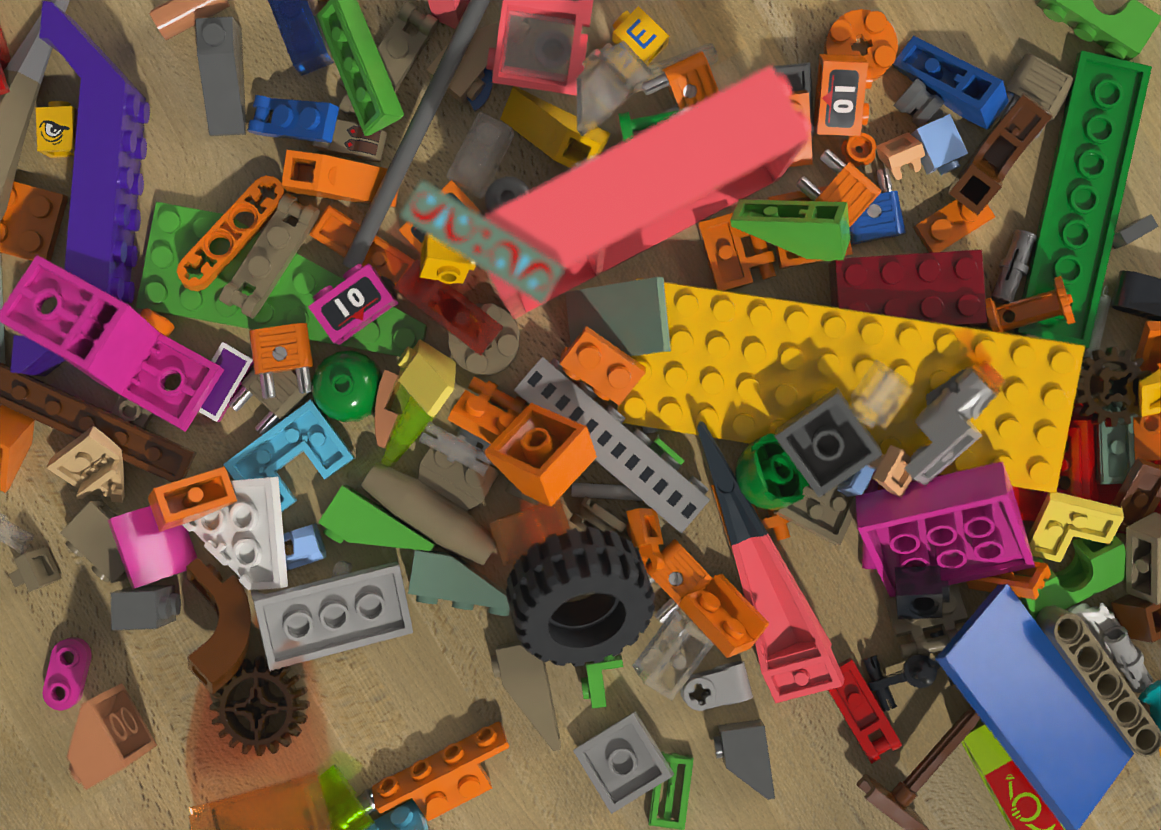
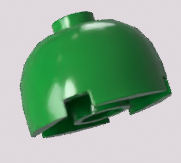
M352 350L338 351L326 357L315 369L311 381L312 395L319 409L329 418L341 422L361 421L375 412L377 392L383 374L378 364L367 355Z
M770 433L751 442L745 447L737 460L735 469L737 484L746 499L758 508L778 510L804 498L805 495H802L803 488L809 486V483L775 438V434Z

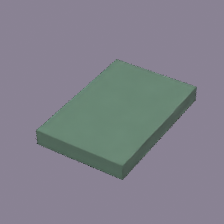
M653 277L565 292L571 345L587 326L630 357L671 351L663 277Z

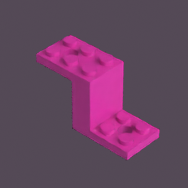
M36 255L0 310V323L61 356L97 383L184 432L187 431L224 372L221 366L158 332L126 303ZM49 298H57L55 310L49 314H42L43 303ZM173 374H179L181 376L179 387L173 391H166V379Z

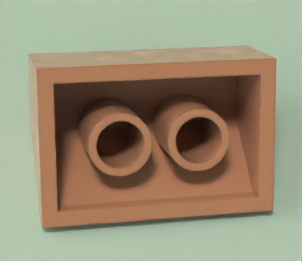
M123 683L81 704L67 758L70 762L69 771L73 779L79 784L82 783L85 790L126 768L157 746Z

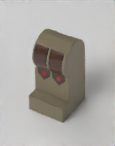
M337 119L332 143L313 141V147L319 153L370 162H381L387 132L379 130L370 136H364L361 126L357 125V123Z

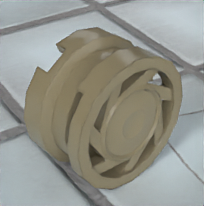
M587 496L581 502V510L578 513L574 512L569 519L582 531H585L586 527H590L584 523L585 521H588L602 532L606 529L615 533H622L627 524Z

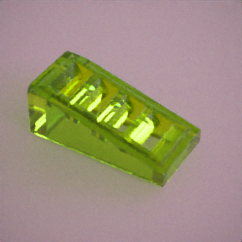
M410 396L382 456L381 462L386 466H394L434 419L423 410L412 396Z

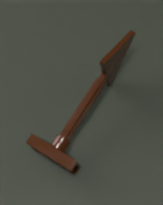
M971 706L904 781L901 780L891 792L865 773L856 784L866 793L865 799L905 830H929L918 813L909 805L918 796L917 792L977 725L980 719L979 715Z

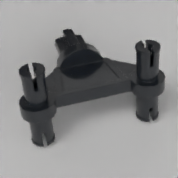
M942 630L930 634L931 638L944 635ZM918 654L912 655L905 661L903 670L884 676L877 655L862 660L871 679L868 682L871 691H876L883 712L897 707L888 686L907 682L917 688L928 687L933 684L937 677L938 669L942 667L935 659L937 656L929 658L928 656ZM946 673V675H947V677H948V680H949V682H950V686L955 685L954 682L951 680V678H950V677L948 676V674Z

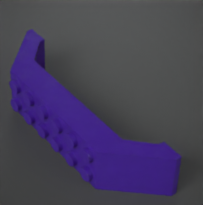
M42 1L39 38L58 51L81 78L64 270L129 305V303L133 302L135 295V286L131 281L132 267L136 266L138 260V250L134 245L135 231L139 230L141 224V214L137 210L138 195H142L144 189V178L140 174L141 160L145 159L147 153V142L143 138L144 124L149 122L150 106L146 102L144 95L76 21L53 2ZM14 335L11 373L47 376L66 361L61 356L25 336Z

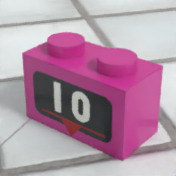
M361 264L352 267L343 275L345 281L335 288L329 285L321 289L313 296L315 302L308 306L333 343L342 344L399 303L375 268L370 264L364 267Z

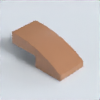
M385 369L376 397L375 435L378 446L391 448L404 415L391 410L401 385L398 381L399 374Z

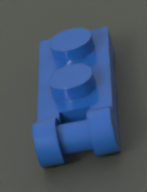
M255 95L253 107L256 110L254 119L249 120L248 132L267 137L332 143L339 111L338 106L326 102L278 99ZM270 112H273L271 123H268Z

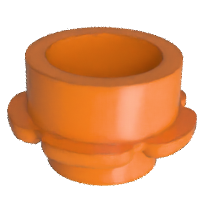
M861 132V136H849L848 139L843 141L841 153L846 156V162L852 163L855 167H859L861 164L869 165L876 156L875 150L877 145L872 136ZM857 146H860L862 148L861 153H858L856 151Z

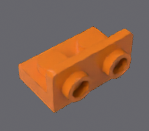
M721 573L713 577L705 590L685 595L678 604L726 658L751 649L769 625L768 621Z

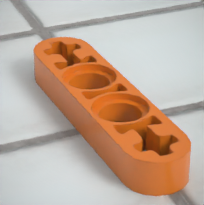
M266 175L255 180L178 264L177 274L185 288L191 291H200L207 288L272 218L281 198L285 194L279 179ZM263 188L268 191L275 188L276 198L273 200L269 197L265 198L260 204L261 210L264 212L260 214L258 209L249 202L253 200L254 204L257 205L263 198L261 193ZM245 211L253 214L255 217L254 222L249 228L242 229L234 224V218L240 212ZM216 238H225L230 242L229 250L223 255H215L209 249L211 242ZM205 253L206 257L215 265L211 267L206 262L200 269L203 277L200 279L193 277L188 280L190 277L187 272L188 268L198 269L204 263L200 254Z

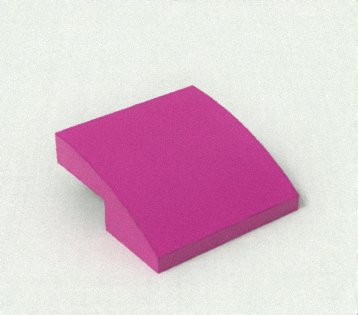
M150 506L108 519L132 590L186 571V566L197 558L188 530L183 525L159 532Z

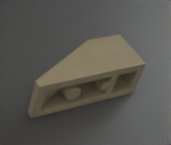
M521 641L498 645L496 655L491 656L495 678L501 677L505 690L553 751L560 750L561 739L546 663L536 658L534 654L532 655L522 647Z

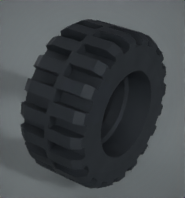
M586 527L585 531H578L577 528L566 529V533L558 536L556 533L546 537V541L539 544L536 542L529 547L528 554L526 556L522 554L514 565L515 569H512L509 573L506 597L517 638L521 641L522 647L532 655L534 654L536 658L546 663L551 660L555 665L565 666L566 663H572L575 667L584 666L585 662L593 661L595 664L604 661V657L611 654L614 657L623 652V647L626 645L631 646L638 640L639 633L645 632L654 614L655 595L638 549L634 548L633 543L622 536L619 537V534L606 529L604 532H600V529L596 527ZM594 593L593 595L578 601L566 602L567 600L582 594Z

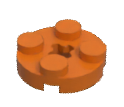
M865 9L847 12L832 24L824 43V54L861 56L858 50L853 51L851 46L857 42V38H862L864 42H868L870 45L866 50L864 58L868 61V66L873 67V81L882 77L896 59L898 51L896 32L882 12Z

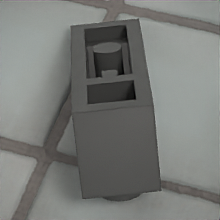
M233 17L196 18L197 57L209 135H247L242 28Z

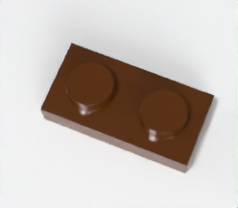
M1137 458L1111 503L1112 506L1123 509L1124 518L1118 530L1126 532V527L1152 514L1161 500V465Z

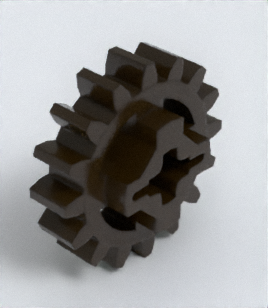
M1114 346L1106 348L1105 352L1102 349L1092 351V358L1083 357L1081 365L1084 368L1080 369L1076 389L1078 396L1074 399V404L1082 403L1084 406L1079 413L1080 416L1093 414L1091 423L1098 425L1104 421L1106 427H1117L1118 422L1121 425L1131 424V416L1134 418L1142 417L1139 413V382L1152 374L1151 370L1141 371L1139 368L1144 360L1142 358L1130 360L1131 350H1122L1118 354V349ZM1114 363L1120 367L1112 371L1109 367H1104L1102 364ZM1110 389L1114 392L1113 394H1108ZM1111 403L1113 407H1118L1120 410L1111 412L1102 408Z

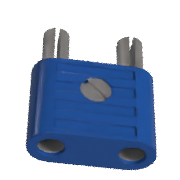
M888 168L876 171L879 188L882 192L851 225V245L906 234L898 191H893Z

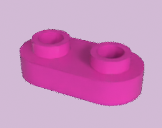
M70 637L58 642L52 650L42 694L45 703L54 710L62 711L75 706L82 698L92 652L88 643L81 638ZM66 651H70L74 655L72 663H68L65 660L64 654ZM58 686L65 690L64 698L57 696L56 688Z

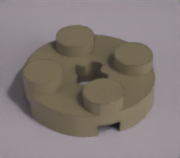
M478 303L463 309L458 313L448 329V346L452 357L459 366L474 374L494 375L505 370L512 364L519 350L520 332L515 320L506 310L492 303ZM483 330L485 333L492 332L494 334V338L490 340L492 346L489 349H485L483 345L476 347L474 341L478 339V331Z

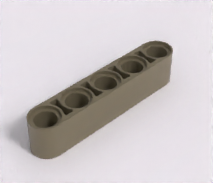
M1054 605L1043 608L1037 615L1036 623L1130 749L1144 757L1157 753L1161 748L1160 729L1084 621L1078 615ZM1063 620L1061 628L1057 631L1059 623ZM1082 649L1081 655L1077 658L1079 651Z

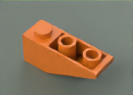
M286 149L281 186L289 193L371 204L388 168L323 154ZM398 191L390 207L396 208Z

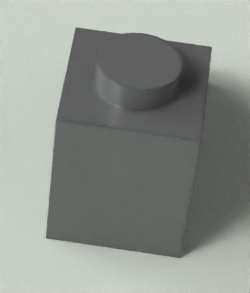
M761 719L718 725L719 736H713L716 759L723 758L726 769L766 799H775L765 725Z

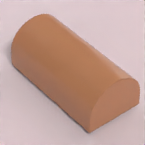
M169 0L151 10L149 14L164 39L169 40L195 26L196 18H209L230 7L228 0Z

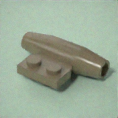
M441 433L420 462L418 479L377 462L361 485L394 517L440 547L478 564L484 565L498 544V540L467 511L481 504L501 472Z

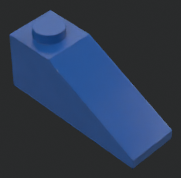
M916 36L911 38L892 64L896 70L914 82L919 78L926 84V90L931 95L937 94L945 101L943 104L957 115L986 130L990 128L1009 103L1003 80Z

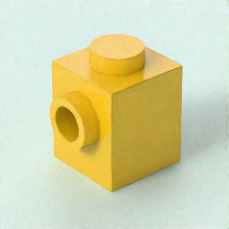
M426 233L421 245L420 278L439 280L446 284H463L468 271H474L476 263Z

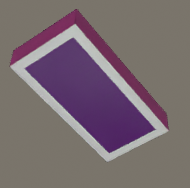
M225 342L221 343L211 360L221 366L224 372L199 410L200 413L216 422L222 420L229 408V402L237 394L242 385L241 382L247 377L254 365L253 358Z

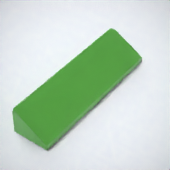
M329 0L316 17L364 136H370L400 120L404 116V112L358 1Z

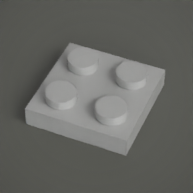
M636 711L573 750L611 814L674 775V772Z

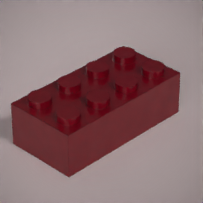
M982 250L844 258V260H833L829 263L831 307L962 327L978 326L987 323Z

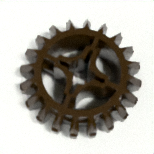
M263 656L256 657L254 665H252L248 658H245L234 676L212 695L220 700V702L212 703L209 706L210 711L220 712V715L212 720V724H223L224 729L218 733L220 738H224L228 734L233 737L229 742V748H234L241 742L243 743L241 749L243 754H248L252 746H254L257 756H262L265 753L266 746L274 754L279 751V743L288 747L292 743L290 735L298 737L301 734L302 730L296 723L304 724L308 720V716L298 710L307 709L310 706V702L299 700V697L307 693L308 690L307 687L296 689L294 684L301 679L299 674H295L291 678L286 675L290 671L291 666L269 671L268 664L265 667ZM254 678V685L250 687L249 697L233 701L238 685L245 679ZM265 679L276 684L283 692L285 698L273 695L269 690V682L265 681ZM260 698V704L266 705L268 708L260 713L259 707H253V705L249 704H253ZM280 711H287L282 727L274 732L266 733V726L269 724L270 715L278 714ZM236 715H243L249 720L251 731L239 722Z

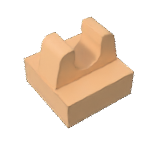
M909 132L879 144L876 148L878 158L897 180L902 179L900 169L903 165L909 164V167L915 173L921 169V158L925 156L923 144Z
M890 445L885 455L882 454V456L867 466L876 470L872 477L889 493L902 498L912 480V477L904 469L911 462V457L902 449Z

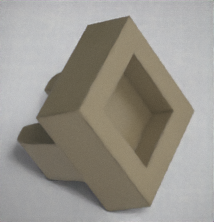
M47 546L16 557L14 561L18 569L9 574L14 587L25 583L29 592L62 579Z

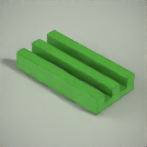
M661 751L666 761L670 762V768L674 775L668 779L663 819L657 818L661 784L652 789L648 825L685 830L694 757L693 755L683 756L678 753L668 754ZM678 764H684L678 819L671 820Z

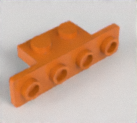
M498 721L490 726L483 727L476 733L457 743L448 745L445 749L423 760H419L412 766L373 785L372 792L377 811L383 813L412 798L427 821H430L492 789L490 778L480 763L509 748L501 722Z

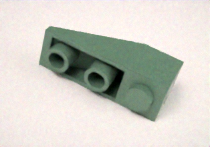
M415 550L408 594L417 595V602L437 604L438 599L452 601V607L473 610L474 605L486 606L490 614L509 616L510 609L506 591L457 555L435 550Z

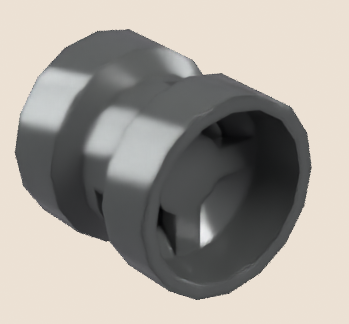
M917 78L893 106L901 113L907 112L912 116V123L920 128L930 120L945 101L937 94L931 95L926 90V84Z

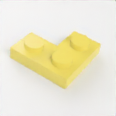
M1048 492L1027 537L1032 556L1061 562L1073 536L1110 545L1124 518L1123 509L1058 492Z

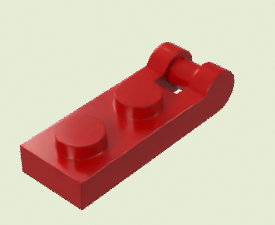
M848 658L838 664L845 678L843 686L830 689L828 692L870 764H873L881 759L879 755L889 749L892 751L902 747V743L854 661ZM880 729L883 736L871 742L868 735Z

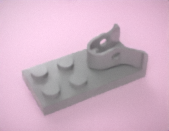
M397 561L268 594L260 593L258 590H251L269 671L413 633L400 565Z

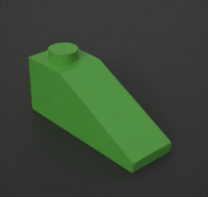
M739 199L730 219L732 227L806 259H820L823 261L844 260L850 242L847 202Z
M349 485L341 486L318 522L325 527L323 531L325 535L341 544L346 540L349 543L431 551L437 545Z

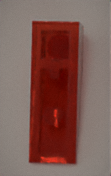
M417 259L394 287L403 299L479 356H482L504 328L451 285L442 283L439 280L420 278V261Z

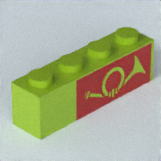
M980 718L977 725L963 739L961 744L1010 830H1065Z

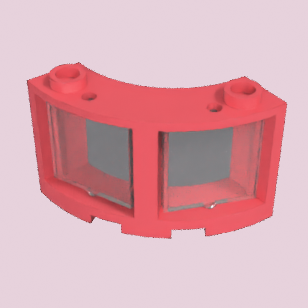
M503 0L496 48L489 47L487 70H493L492 83L580 96L588 34H583L581 31L582 26L590 27L593 0ZM573 25H574L575 27H574V34H573V41H572V48H571V47H570V42H571L572 28H573ZM570 55L568 75H566L568 57Z

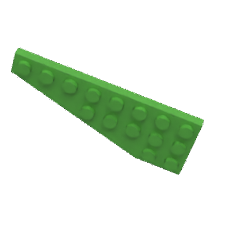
M156 202L136 308H148L154 312L251 330L307 323L309 340L398 357L402 355L408 346L413 349L420 339L425 341L427 325L392 307L342 344L333 343L308 306L315 302L313 296L321 289L329 285L335 288L345 280L297 253L261 310L253 319L241 312L242 309L236 305L230 307L219 301V297L223 288L233 279L260 237L261 233L259 232L207 288L200 291H191L185 288L178 278V264L224 214ZM234 219V224L237 227L242 229L249 228L245 224ZM216 238L211 242L209 249L215 255H223L229 250L230 242L225 238ZM201 253L200 256H202L204 263L198 269L188 268L187 272L190 275L188 280L193 277L202 278L201 267L206 262L211 267L215 263L211 262L205 253ZM246 286L242 293L250 296L255 290Z

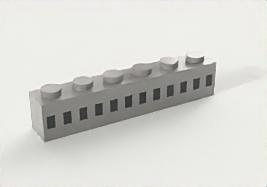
M542 357L514 391L529 404H536L587 426L597 455L595 460L682 534L710 501L705 495L709 489L693 475L687 480L677 472L681 465L666 452L661 456L657 455L649 448L653 441L636 428L633 433L622 425L626 418L611 405L603 409L594 401L597 395L584 382L581 381L576 386L567 378V374L562 369L563 366L560 365L557 359L553 358L549 363Z

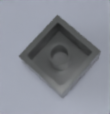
M837 387L775 429V438L818 497H821L882 456L880 446Z

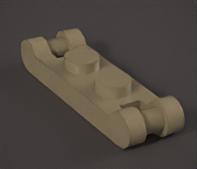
M409 0L404 3L397 19L377 48L395 92L439 24L437 18L431 14L427 16L418 11V6ZM410 23L419 28L415 37L405 32ZM346 94L340 103L339 109L348 115L351 113L356 115L349 96Z
M289 193L284 194L276 212L233 279L223 288L219 301L230 307L236 305L242 309L241 312L253 319L261 310L319 217L320 210L310 204L304 206L298 203V198ZM291 215L299 219L295 227L287 224ZM246 286L255 290L250 296L242 293Z

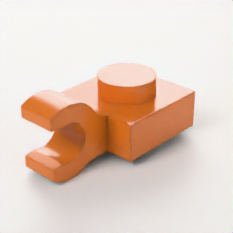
M637 508L626 511L628 517L627 532L634 547H639V553L646 571V561L648 558L652 562L653 570L664 569V558L659 550V545L663 544L657 512L652 508Z

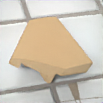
M92 426L50 458L47 469L74 487L79 488L76 494L77 499H84L89 494L103 495L105 497L110 496L111 502L123 503L125 487L122 450L96 427Z

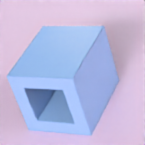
M950 114L917 128L911 134L923 144L925 156L921 158V163L927 175L938 170L941 176L959 168L960 164L958 161L968 154Z

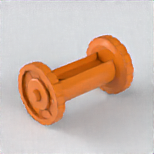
M1059 276L1054 278L1055 290L996 307L991 297L985 299L988 316L987 325L991 327L992 331L1004 333L1062 314L1068 324L1075 323L1070 305L1073 302L1071 294L1067 295L1062 277ZM1008 311L1015 313V319L1012 322H1005L1003 320L1004 314Z

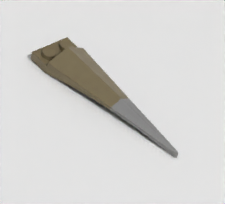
M70 0L50 1L66 12ZM41 15L3 71L10 92L0 95V222L7 210L23 143L53 49L39 38Z

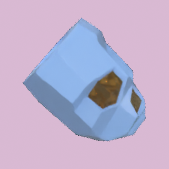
M316 523L284 533L287 570L327 558L326 549Z

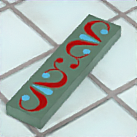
M423 180L400 215L406 221L542 305L564 271V267Z

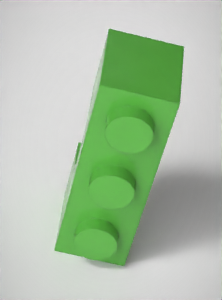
M1039 0L1037 6L1044 10V14L1049 19L1056 22H1064L1072 27L1074 33L1079 38L1088 42L1094 41L1105 48L1104 52L1109 57L1130 61L1140 54L1161 21L1159 14L1137 0H1128L1119 8L1115 15H1107L1100 12L1095 7L1093 0Z
M1116 535L1110 545L1080 537L1072 540L1075 555L1070 565L1058 572H1053L1050 569L1051 575L1049 579H1044L1045 586L1043 589H1037L1039 596L1036 600L1018 597L1036 621L1038 613L1046 606L1054 605L1067 609L1126 580V550L1124 543ZM1039 557L1036 558V559H1034L1035 562L1045 563V562H1044L1041 558H1039Z

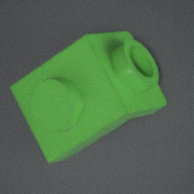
M611 654L604 657V661L595 664L593 661L586 662L588 677L581 678L583 698L584 700L591 699L592 709L607 707L602 670L623 667L622 655L613 657Z

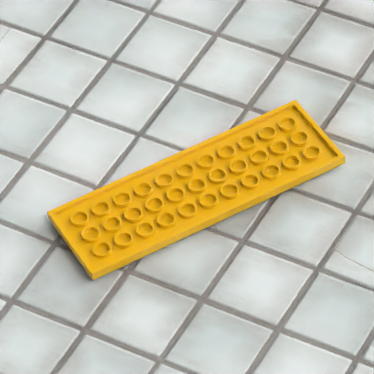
M664 282L671 351L631 356L646 367V373L617 408V411L626 418L622 423L699 435L697 427L699 422L702 421L713 438L750 444L765 435L775 434V429L837 387L878 443L883 455L886 454L891 445L902 449L911 457L919 448L926 445L929 446L932 443L915 422L919 414L927 407L926 395L963 369L971 367L993 388L997 396L990 401L977 419L973 417L970 419L982 436L939 474L946 475L1003 461L1012 486L1056 493L1085 346Z

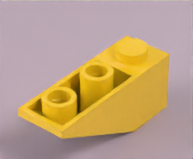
M513 86L500 118L550 158L569 168L595 155H602L611 133L516 86Z

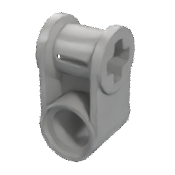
M744 661L731 662L708 671L692 674L686 677L680 686V695L683 701L691 709L697 711H704L722 705H732L753 698ZM695 684H699L703 689H706L705 692L701 693L702 699L699 701L693 696H689V693L694 692Z

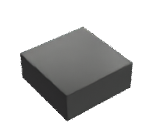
M1152 214L1140 218L1115 232L1112 245L1114 249L1128 245L1159 226Z

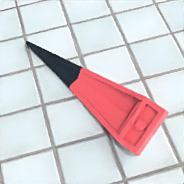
M700 421L697 429L723 513L744 597L769 623L768 627L755 642L761 673L775 703L843 686L845 678L832 652V643L753 506L742 494L734 473L705 423Z

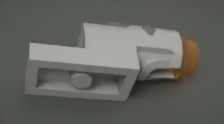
M984 360L979 365L975 363L968 369H963L926 395L927 407L919 414L915 422L932 443L914 452L910 459L911 462L904 467L914 480L927 485L982 436L970 419L972 417L977 419L990 401L1002 392L1000 387L1006 383V380L988 361Z

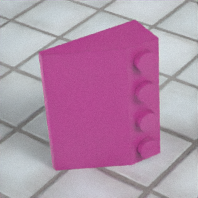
M1003 461L938 476L927 485L918 481L912 482L907 487L902 498L889 493L886 489L856 495L857 527L889 597L896 596L894 567L940 566L941 581L948 580L949 585L1035 567L1014 491Z

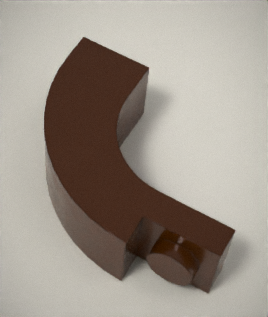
M1022 93L971 155L952 183L949 194L976 215H979L1002 188L1003 180L1011 167L1049 122L1052 114L1025 93Z
M197 557L186 566L187 580L214 608L218 616V624L213 635L187 657L188 669L213 695L234 676L243 663L250 642L251 611L245 590L235 575H231L221 583L223 578L218 570L210 563L205 566Z

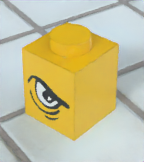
M51 101L48 102V107H35L37 151L49 158L74 157L78 110L71 106L70 102Z

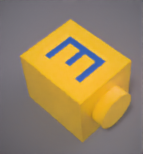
M639 6L632 13L628 10L622 13L612 26L615 29L612 41L642 71L668 46L670 36Z

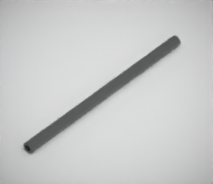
M491 0L469 1L342 262L344 266L351 269L358 264L362 265Z

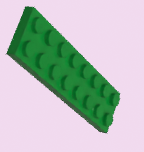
M1082 50L1077 54L1072 74L1074 82L1067 96L1036 233L1037 239L1034 242L1022 299L1055 290L1054 278L1061 276L1067 295L1071 294L1073 299L1070 305L1075 323L1068 324L1062 314L1016 328L1014 333L1041 339L1081 344L1085 346V349L1089 348L1152 66Z

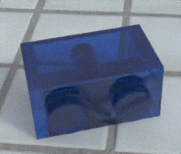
M268 0L292 64L301 76L334 64L310 0Z

